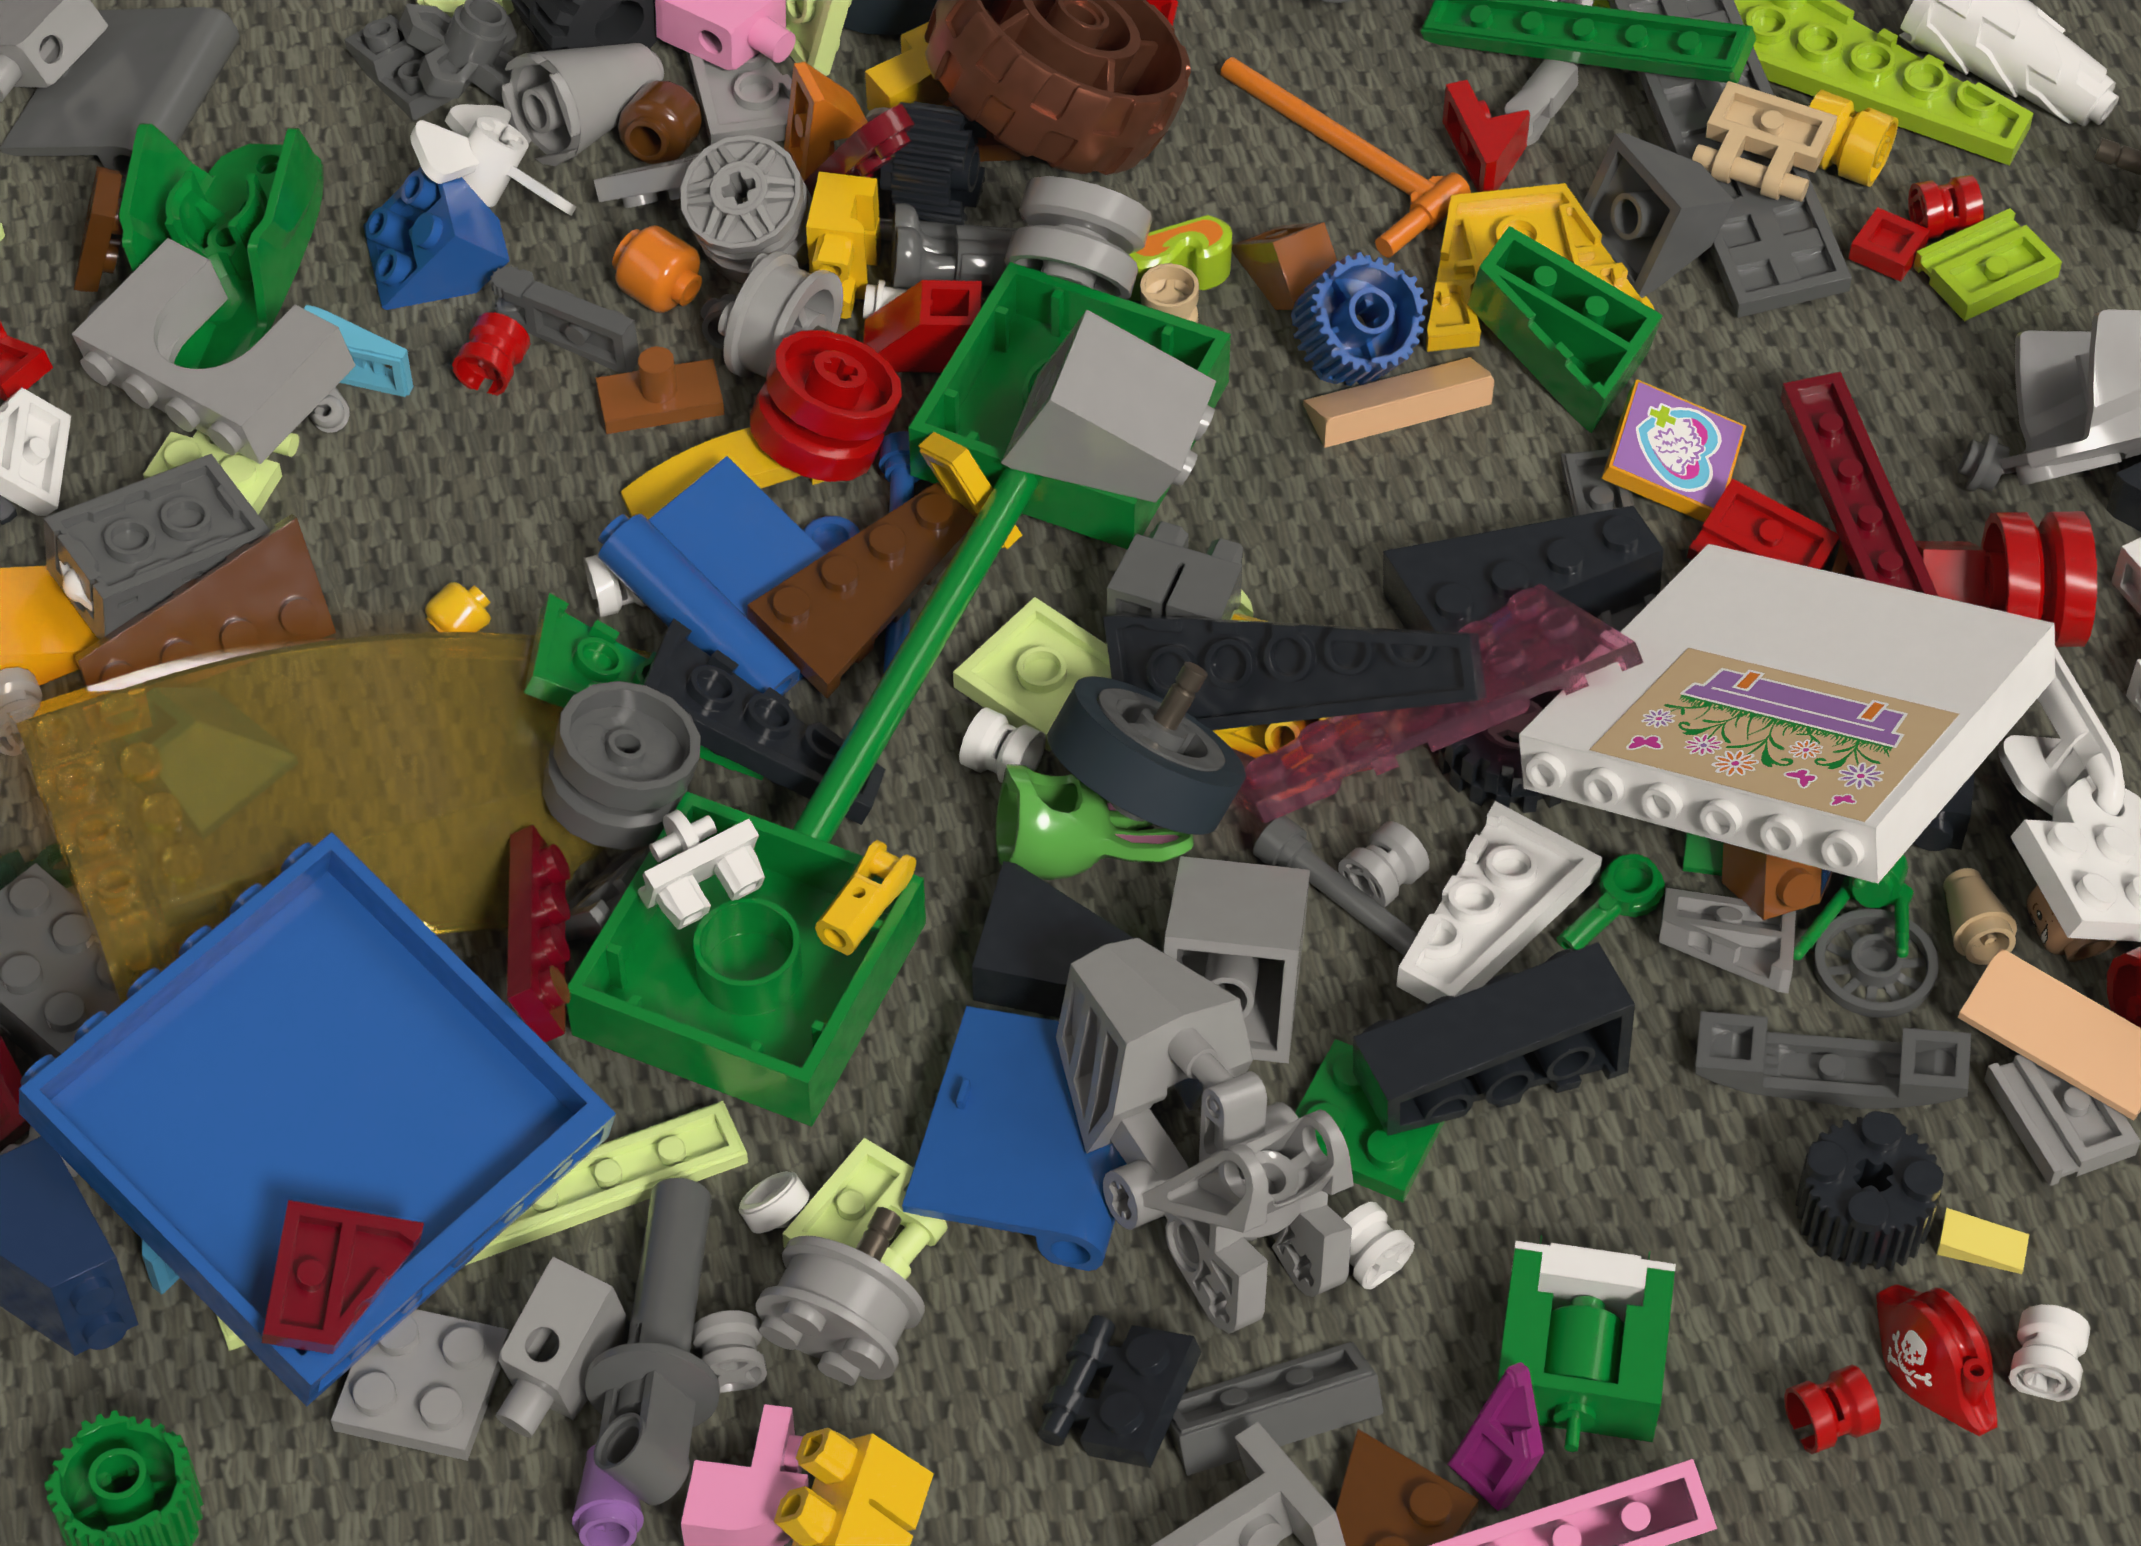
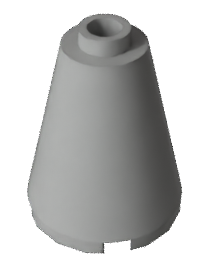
M641 43L530 52L519 55L507 63L504 71L512 69L510 82L502 85V99L504 108L511 112L510 125L526 138L528 144L532 141L546 154L535 159L543 165L557 166L570 161L616 127L619 123L621 111L641 87L656 80H663L664 68L658 55Z

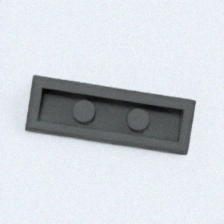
M1348 1342L1185 1393L1169 1425L1168 1432L1184 1471L1188 1476L1241 1459L1235 1436L1257 1422L1260 1423L1280 1447L1383 1414L1378 1376L1354 1342Z

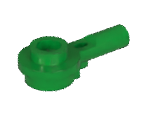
M1626 854L1610 863L1601 875L1599 887L1601 897L1557 936L1558 944L1564 949H1581L1588 945L1619 915L1638 917L1647 915L1655 910L1663 899L1665 883L1662 873L1654 862L1643 855Z

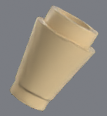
M1964 868L1951 873L1945 879L1943 888L1946 893L1953 943L1956 951L1966 956L1970 962L1978 965H1988L2000 949L2011 953L2016 944L2017 924L2015 919L1982 879L1977 870Z

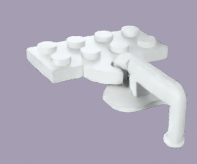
M2055 646V678L2037 699L2061 739L2012 735L2005 739L1998 751L1999 758L2016 789L2025 798L2052 815L2053 821L2025 819L2011 835V839L2068 938L2141 942V798L2125 789L2119 752Z

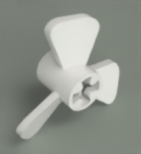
M456 105L450 109L445 118L446 124L452 131L424 120L416 123L410 135L411 144L422 170L432 181L442 184L462 177L488 207H493L498 203L510 179L513 178L565 213L572 216L577 206L517 168L529 145L526 138L508 124L511 112L506 108L496 105Z

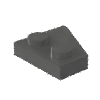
M649 846L626 849L567 901L570 909V919L565 921L566 941L581 938L584 943H588L598 937L650 852Z

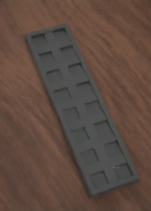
M1608 0L1612 9L1744 25L1734 0ZM1753 47L1738 84L1774 95ZM1637 71L1669 151L1692 160L1698 144L1716 150L1720 149L1721 142L1706 138L1707 122L1727 83ZM1743 150L1740 156L1765 166H1769L1772 160ZM1793 166L1790 174L1809 180V186L1802 202L1784 196L1775 200L1760 195V188L1733 179L1729 184L1717 181L1734 202L1709 250L1737 318L1850 291L1851 274L1808 173L1804 169Z

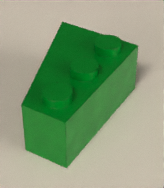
M1511 226L1506 229L1480 265L1467 304L1567 412L1591 434L1648 354L1663 317L1662 314Z

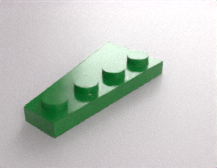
M551 593L548 594L540 610L524 689L525 694L544 700L549 704L565 708L573 695L593 684L622 681L643 685L656 652L653 651L649 659L616 642L620 632L599 620H596L592 627L565 613L569 603ZM700 745V758L721 765L729 770L763 780L764 776L726 757L716 755L708 748Z

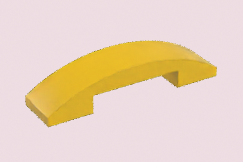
M749 427L711 439L671 457L621 491V497L631 518L637 514H643L647 519H650L726 456L760 489L800 477L801 475L779 465L758 445ZM809 478L812 485L824 482Z

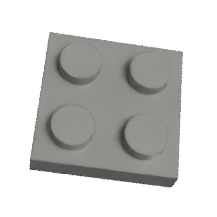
M416 1309L351 1367L331 1419L333 1430L468 1461L502 1367L498 1359L500 1351L510 1335L509 1329Z

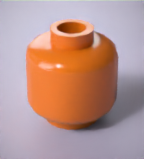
M656 225L649 226L643 230H632L620 242L613 256L612 265L616 270L615 279L618 288L648 309L658 313H665L678 304L681 306L688 305L695 298L702 285V277L698 275L700 268L698 251L670 231Z

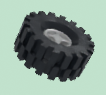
M1509 652L1508 662L1501 663L1498 662L1495 653L1482 656L1487 698L1478 701L1438 706L1434 743L1435 753H1439L1437 764L1442 775L1451 772L1450 785L1458 793L1467 786L1471 788L1470 801L1481 807L1486 798L1496 800V802L1508 808L1510 803H1521L1522 813L1536 812L1538 800L1544 799L1549 808L1560 804L1561 798L1524 789L1520 743L1509 742L1504 737L1509 735L1512 740L1519 741V734L1571 682L1572 670L1561 664L1554 672L1548 669L1549 658L1538 654L1535 656L1534 663L1522 662L1523 652Z

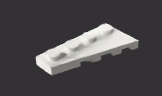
M1495 801L1487 814L1484 829L1480 835H1475L1466 850V857L1462 867L1456 876H1451L1442 893V901L1434 914H1429L1399 965L1397 987L1428 1004L1443 996L1457 997L1483 987L1600 876L1602 857Z

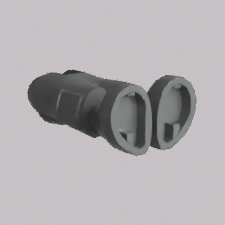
M895 203L892 218L890 254L892 287L910 289L921 280L982 281V286H995L1007 267L1004 260L1012 232L1015 230L956 225L953 240L933 238L923 233L918 214L912 205Z

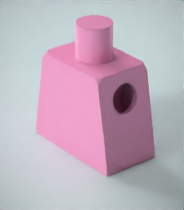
M655 0L657 37L723 69L737 70L759 52L772 61L780 63L790 55L794 48L795 34L786 29V0Z

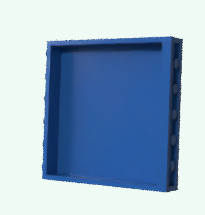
M333 832L315 846L307 842L293 851L282 864L280 869L282 873L264 888L258 883L244 891L231 906V915L214 929L206 925L194 932L181 946L178 959L162 972L158 968H152L144 973L128 990L126 995L128 1000L109 1015L105 1011H100L89 1018L74 1036L75 1043L57 1058L52 1054H48L34 1063L23 1075L20 1081L22 1087L19 1088V1114L306 1407L609 1137L616 1113ZM288 1200L424 1223L420 1243L333 1354L261 1343Z

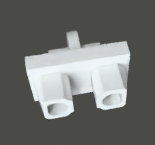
M675 810L663 817V825L667 836L650 844L649 847L657 862L674 854L677 855L645 871L643 874L645 886L638 889V894L647 909L658 904L672 924L680 930L709 913L711 905L698 885L699 882L716 874L731 901L738 900L762 886L765 876L758 857L753 850L759 834L750 819H747L700 843L699 841L717 833L716 826L711 817L707 815L690 824L681 811Z

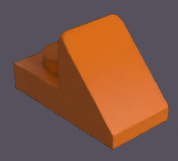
M806 62L794 63L784 149L790 153L803 181H805L835 152L834 140L849 138L868 121L855 97L849 91Z

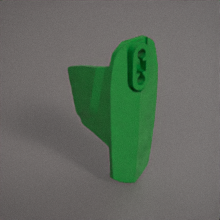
M141 123L138 125L119 212V219L123 229L122 245L132 271L134 272L169 238L209 259L228 297L227 301L184 343L176 356L175 365L190 369H206L229 363L249 351L271 329L308 246L319 215L323 196L324 172L322 161L314 154L299 128L287 129L283 145L247 144L221 156L209 173L193 164L153 124Z

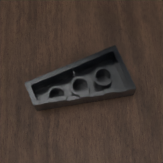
M1599 942L1578 950L1565 949L1552 955L1545 963L1522 972L1502 973L1492 978L1485 986L1457 997L1443 996L1429 1003L1423 1010L1395 1021L1386 1019L1372 1024L1362 1034L1353 1037V1073L1385 1133L1389 1136L1464 1117L1472 1108L1473 1102L1486 1099L1488 1103L1495 1105L1496 1108L1520 1103L1523 1094L1532 1087L1550 1083L1554 1092L1559 1093L1579 1088L1582 1082L1580 1075L1602 1070L1607 1080L1628 1073L1635 1003Z

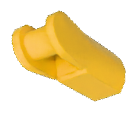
M879 840L874 841L868 847L850 879L816 923L815 930L823 944L847 956L852 954L883 911L907 887L915 871V857L905 854L899 858L887 852L886 843ZM876 875L884 879L882 884H879L872 880L873 877Z

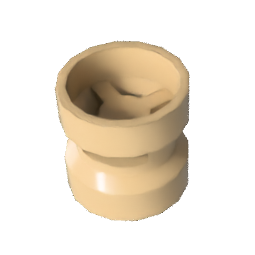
M1172 263L1160 264L1150 268L1143 275L1140 282L1141 304L1198 323L1196 305L1199 300V283L1195 274L1182 265Z

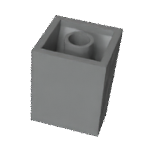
M1086 310L1038 373L1001 463L1011 469L1156 503L1172 483L1181 487L1195 465L1198 454L1190 449L1193 441H1199L1213 418L1215 409L1207 404L1216 381Z
M1180 856L1165 934L1164 953L1240 999L1253 1060L1289 1064L1306 921L1310 870Z

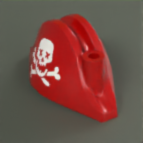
M1894 1284L1878 1292L1876 1299L1883 1359L1887 1371L1899 1388L1924 1407L1977 1436L1997 1428L1992 1355L1988 1339L1975 1316L1952 1294L1938 1287H1934L1926 1292H1918L1899 1284Z

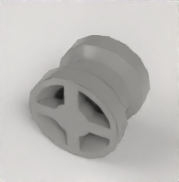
M726 1310L705 1316L694 1324L692 1334L694 1348L701 1353V1360L709 1365L716 1374L720 1384V1393L752 1389L765 1380L767 1375L766 1361L764 1355L757 1351V1346L762 1339V1335L759 1332L761 1324L759 1318L752 1313L740 1310Z

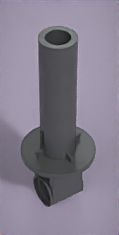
M685 1178L662 1180L651 1190L627 1344L613 1347L598 1355L589 1365L585 1379L586 1396L591 1405L602 1415L599 1438L594 1449V1462L601 1470L648 1505H658L667 1501L684 1483L690 1467L689 1449L692 1428L702 1424L712 1416L718 1406L720 1396V1384L714 1371L703 1360L690 1353L712 1198L710 1192L703 1185Z

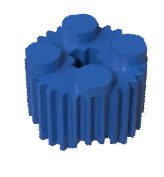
M1359 252L1353 257L1348 255L1342 260L1337 261L1305 287V292L1296 300L1291 313L1292 325L1298 327V331L1293 335L1295 339L1301 340V344L1297 348L1299 351H1306L1307 354L1304 360L1306 362L1311 360L1314 362L1312 369L1316 371L1317 376L1321 380L1333 384L1342 383L1345 380L1349 386L1355 382H1358L1359 385H1364L1369 380L1373 382L1381 376L1383 377L1409 358L1414 352L1412 349L1420 342L1417 337L1423 333L1424 329L1419 324L1425 320L1422 312L1423 307L1428 304L1427 300L1420 298V294L1424 292L1423 288H1416L1414 285L1417 281L1416 276L1409 278L1402 269L1398 272L1394 271V263L1390 262L1385 266L1383 265V258L1378 257L1372 261L1370 255L1363 256ZM1357 315L1361 316L1365 326L1359 322L1356 317Z

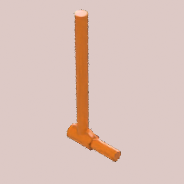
M1230 57L1221 68V76L1410 196V212L1375 240L1376 248L1383 256L1387 258L1392 257L1425 228L1431 230L1446 218L1451 195L1471 193L1469 184L1461 175L1451 172L1446 176H1432L1428 180L1236 58Z

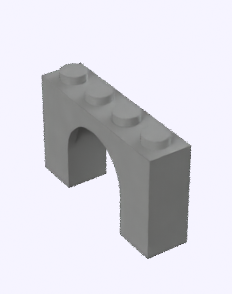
M167 238L72 333L83 355L80 363L86 373L99 384L107 386L109 383H112L125 390L127 395L141 407L149 409L151 406H154L167 413L170 419L183 430L192 432L196 429L209 436L214 444L225 453L235 455L238 452L261 464L356 365L339 327L297 305H294L249 351L229 363L206 369H190L175 365L176 356L184 343L227 301L228 297L209 259Z

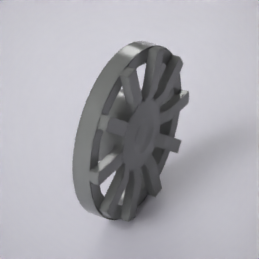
M1859 909L1835 918L1817 940L1813 957L1815 976L1824 992L1843 1008L1869 1018L1895 1017L1914 1010L1928 998L1933 990L1938 974L1936 949L1929 936L1911 920H1909V938L1916 944L1924 958L1904 959L1896 955L1895 940L1884 935V926L1895 930L1894 912L1882 909ZM1858 925H1875L1874 934L1860 937L1854 927ZM1841 931H1845L1854 945L1852 950H1846L1830 941ZM1826 950L1849 960V963L1842 966L1827 967L1825 962ZM1925 967L1926 978L1921 983L1901 973V970ZM1851 974L1853 978L1841 988L1831 975ZM1897 981L1916 991L1902 999L1893 984ZM1860 985L1867 987L1866 1000L1858 998L1851 993ZM1884 988L1892 1001L1876 1002L1877 989Z

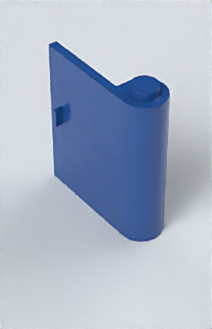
M728 456L650 519H647L643 514H637L630 519L625 514H622L602 531L598 541L603 546L598 554V558L667 627H669L673 618L692 631L687 639L709 656L717 649L739 664L735 674L761 693H764L771 687L779 694L784 695L804 678L800 673V669L747 618V605L826 553Z
M966 1006L902 1204L903 1212L1036 1236L1037 1247L1041 1255L1048 1261L1085 1271L1096 1270L1103 1265L1115 1223V1218L1111 1214L1105 1200L1103 1180L1105 1174L1127 1163L1113 1143L1086 1154L1056 1041L1059 1021Z

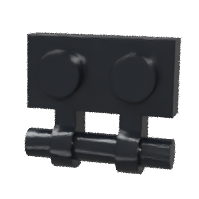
M1091 1316L1084 1333L1075 1335L1066 1353V1360L1069 1362V1366L1060 1385L1051 1387L1044 1401L1042 1410L1046 1416L1038 1431V1436L1050 1445L1062 1446L1072 1426L1084 1430L1080 1442L1088 1456L1151 1468L1201 1355V1349L1194 1336L1135 1325L1131 1326L1122 1348L1109 1346L1116 1329L1114 1323L1103 1316ZM1095 1375L1108 1378L1099 1399L1085 1397Z

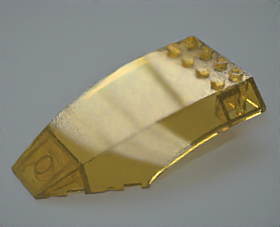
M425 632L301 639L246 645L162 663L7 712L13 733L119 1004L122 1005L128 1000L126 996L128 990L144 973L152 968H158L162 972L178 959L181 946L194 932L206 925L214 929L231 915V906L244 891L258 883L264 888L282 873L280 870L282 864L293 851L307 842L315 846L331 832L436 935L508 928L510 835L532 824L548 845L554 843L563 852L570 869V879L566 880L567 885L574 878L576 869L583 863L592 861L606 847L594 845L567 831L551 815L542 795L545 766L549 753L554 746L556 728L564 708L549 704L544 700L524 693L535 635L483 632ZM629 648L647 659L652 654L651 652Z

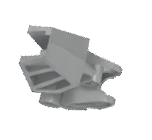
M1140 938L1103 945L1071 963L1056 1041L1086 1154L1113 1143L1127 1163L1105 1174L1103 1180L1105 1200L1115 1220L1125 1229L1132 1230L1166 1216L1168 1220L1165 1227L1166 1240L1176 1264L1208 1318L1215 1327L1224 1330L1228 1334L1261 1320L1265 1312L1268 1260L1248 1241L1272 1235L1275 1240L1272 1246L1273 1250L1294 1284L1306 1296L1314 1297L1346 1282L1349 1273L1352 1227L1327 1205L1328 1194L1333 1195L1354 1186L1346 1141L1338 1125L1324 1110L1320 1109L1298 1118L1291 1107L1283 1102H1275L1267 1106V1093L1262 1080L1256 1073L1248 1071L1253 1061V1055L1240 999ZM1172 1085L1177 1089L1189 1111L1201 1107L1199 1163L1191 1168H1188L1187 1163L1150 1110L1154 1103L1165 1099L1167 1088ZM1315 1129L1325 1142L1327 1156L1321 1151L1317 1143Z

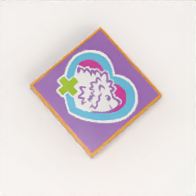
M1636 379L1629 390L1601 479L1705 522L1731 481L1746 425Z

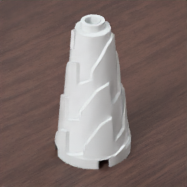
M1914 0L1901 24L1900 29L1904 32L1899 37L1913 48L1930 53L1966 75L1970 71L2015 98L2019 94L2068 124L2076 122L2086 126L2092 120L2100 125L2109 116L2119 100V96L2113 93L2116 82L2106 75L2107 69L2063 34L2065 29L2029 0Z

